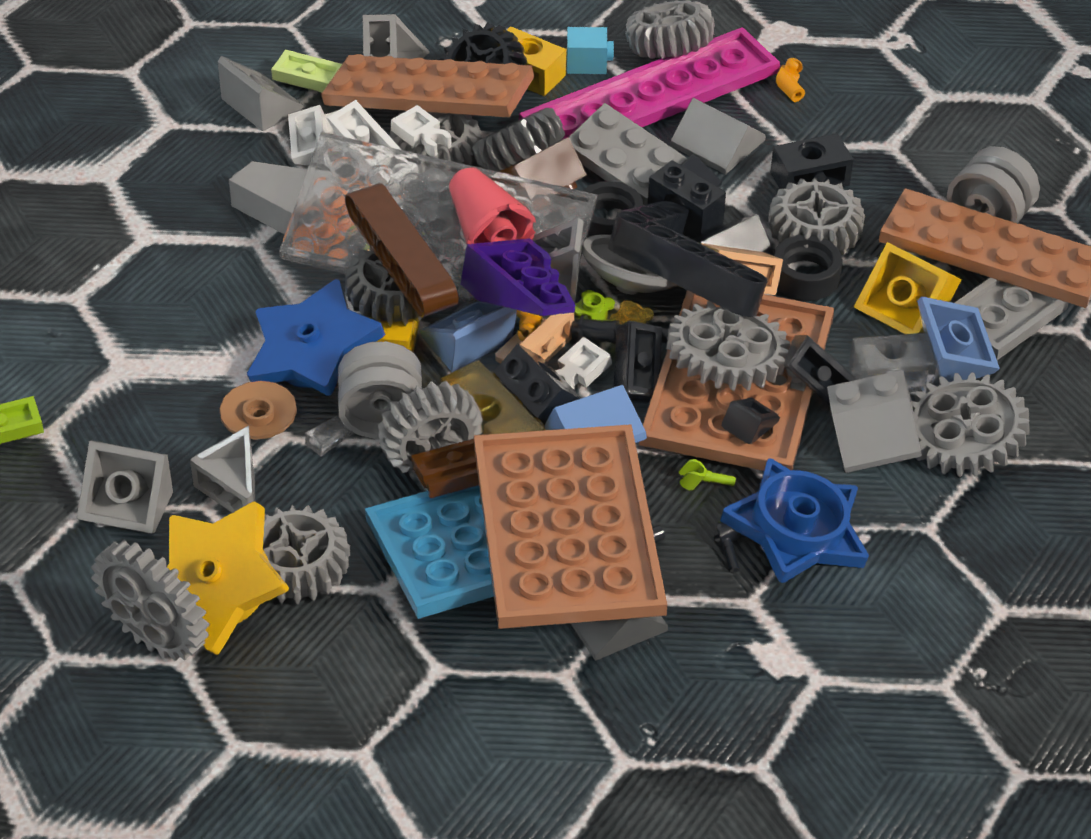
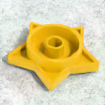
M255 501L213 524L172 515L169 518V564L167 568L169 570L176 568L179 571L177 578L180 581L189 582L191 585L187 590L191 594L199 596L200 599L196 602V605L206 610V614L202 618L210 625L205 629L209 636L204 640V647L215 655L221 652L238 623L247 619L260 604L286 593L289 589L288 585L271 566L263 550L265 508Z

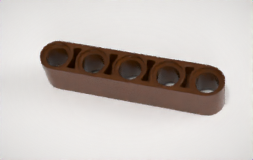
M377 183L345 195V205L352 222L420 317L423 318L458 304V292L451 276L382 183Z

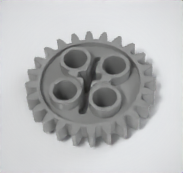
M707 301L706 308L694 304L692 311L684 308L682 309L681 316H674L673 323H670L666 348L671 350L670 359L678 360L676 366L678 369L688 368V377L698 374L701 376L700 383L702 384L713 380L715 381V388L719 389L723 383H726L732 391H735L737 384H741L746 390L751 389L752 383L763 388L766 380L774 383L777 375H783L790 341L785 340L786 331H778V322L767 323L769 317L767 314L744 317L722 307H716L712 302Z
M974 372L970 373L967 380H962L961 376L955 373L954 381L948 382L944 377H939L940 386L936 387L931 383H926V393L915 392V402L912 401V407L922 456L916 457V460L920 461L927 458V468L929 469L937 464H941L942 474H946L950 468H956L957 476L961 477L965 469H970L974 476H978L979 467L984 466L991 473L994 472V462L1006 466L1008 465L1007 455L1018 457L1019 447L1026 446V435L1030 433L1029 409L1025 408L1024 397H1016L1015 387L1004 389V380L1002 379L991 384L990 375L988 374L979 381L976 380Z
M123 540L120 544L113 542L94 559L96 563L91 566V569L95 574L91 579L99 585L95 592L105 597V600L101 603L102 606L111 609L113 612L111 615L112 620H120L123 623L122 631L124 633L131 631L137 644L144 641L150 652L156 648L162 658L170 655L174 661H177L180 657L186 660L205 644L204 640L209 636L205 629L210 626L202 618L206 614V610L196 605V602L200 599L199 596L191 594L187 590L191 585L189 582L180 581L177 578L179 571L176 568L169 570L166 567L164 557L156 560L150 548L143 552L138 543L135 542L130 546Z

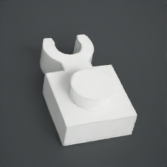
M418 105L391 119V131L413 148L422 143L425 146V152L433 157L438 155L437 144H441L447 149L451 148L450 133L440 129V121Z
M582 337L558 359L560 369L555 371L575 390L574 386L578 382L588 387L612 364L609 353L585 337Z

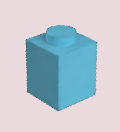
M567 27V74H606L607 61H613L614 41H607V27Z

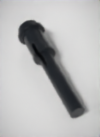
M581 315L580 318H574L572 322V339L579 341L582 337H585L589 341L616 344V331L621 325L619 320L588 319L587 315ZM662 328V343H667L669 328Z

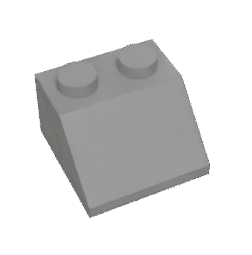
M903 370L827 387L831 413L846 473L922 456L912 401Z

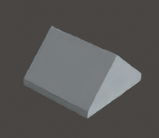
M223 56L219 58L218 71L221 99L261 131H265L287 119L288 114L302 110L304 106L302 103L263 73Z
M692 98L671 139L670 146L689 156L695 155L704 164L726 175L763 143L766 135Z
M89 441L76 519L146 533H155L173 493L168 455Z

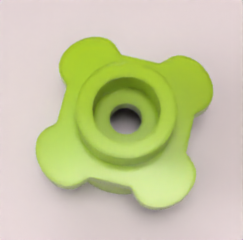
M592 290L584 291L581 295L582 299L575 303L574 315L579 316V318L581 315H587L588 319L607 320L608 310L614 309L615 301L611 297L604 298L603 295Z

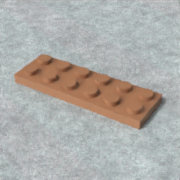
M355 54L348 55L321 95L324 105L345 107L357 100L363 108L408 111L418 105L426 112L510 117L532 82L534 73L532 66L517 65L515 63L495 64L483 61L461 62L451 59L426 60L423 58L373 57Z
M906 188L880 231L879 242L884 244L888 242L900 249L1083 308H1087L1091 299V246Z

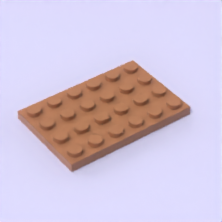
M687 290L679 316H681L682 309L684 308L692 311L694 304L706 308L708 300ZM763 294L756 316L767 314L769 315L767 323L778 322V331H786L785 340L790 341V344L795 335H808L825 350L834 315L833 307ZM667 350L643 423L647 439L639 441L640 446L763 471L767 460L771 458L789 470H793L813 390L807 385L804 391L790 388L792 377L788 375L785 368L782 376L787 379V382L782 385L766 380L763 388L752 383L751 389L746 390L741 384H737L735 391H732L728 384L723 383L718 389L715 388V381L713 380L702 384L700 383V375L688 377V368L678 369L676 367L678 360L670 359L671 350ZM753 398L780 416L779 422L757 441L747 444L721 426L732 401Z
M632 424L474 435V451L498 629L667 616V600Z

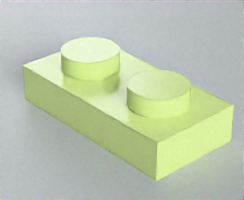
M285 50L271 69L272 80L322 93L342 64Z

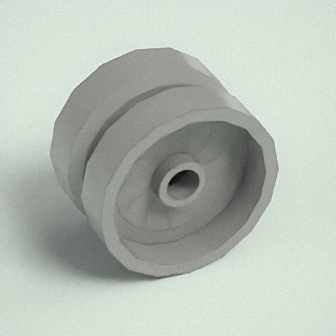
M989 146L979 150L949 184L947 200L948 202L1018 224L1038 200L1040 185L1034 169L1022 156L1005 147Z
M385 341L369 342L354 347L343 356L338 366L339 418L346 428L358 435L379 439L378 424L383 421L382 413L391 410L390 402L400 401L402 399V392L406 394L414 392L416 385L422 389L421 363L416 355L402 345Z

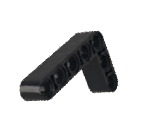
M660 201L617 212L608 245L610 251L732 313L744 317H755L758 314L767 278L763 274L682 235L689 213L686 207L674 202Z

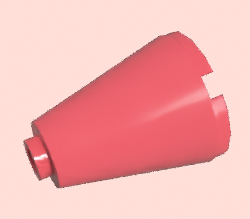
M465 168L459 170L453 176L449 184V190L466 245L528 238L533 240L535 235L533 223H536V220L526 206L477 168Z

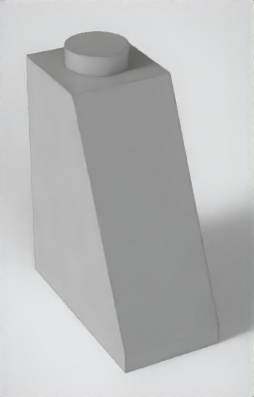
M252 161L229 179L232 207L292 239L293 233L341 198L340 176L334 173Z

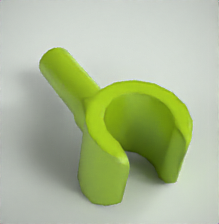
M696 459L689 460L678 472L680 475H683L680 485L687 490H694L701 481L734 486L736 482V477L706 470V467Z

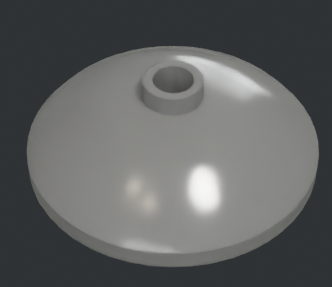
M594 235L584 240L582 254L587 263L604 280L615 285L623 293L631 295L637 294V292L655 293L678 286L610 251L608 245L611 235Z

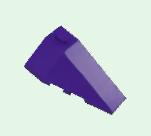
M530 238L466 245L460 285L473 295L476 300L539 316L575 312L576 305L566 286L558 282L559 272L550 266L552 260L550 255Z

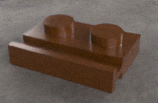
M474 439L411 455L413 470L424 489L427 488L430 498L479 485Z

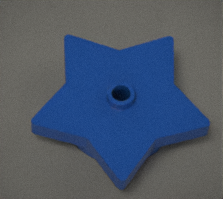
M335 279L300 304L265 307L256 310L265 342L249 368L247 376L250 382L266 381L275 383L286 381L297 387L314 388L329 396L333 393L338 382V366L343 356L354 347L380 340L385 336V331L380 322L349 310L339 279Z
M771 458L766 462L759 491L725 507L720 518V522L727 524L735 531L762 546L778 581L781 583L790 580L816 563L864 568L869 557L867 550L849 522L858 487L856 485L833 484L817 474L806 471L789 470Z

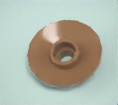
M266 381L247 382L233 388L223 398L220 406L221 421L228 431L234 434L249 425L250 439L254 440L271 438L284 432L293 423L297 413L295 398L289 390L277 383Z

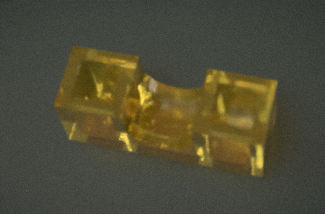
M479 360L441 378V383L447 381L451 386L459 384L462 389L468 390L469 394L474 397L481 411L482 420L490 421L484 424V435L545 430L542 421L536 416L533 417L523 407L518 397L514 393L511 394L501 384L494 371H489Z

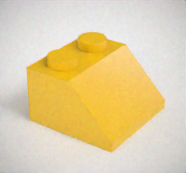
M887 242L854 308L918 340L925 332L917 300L920 297H927L950 302L962 279Z

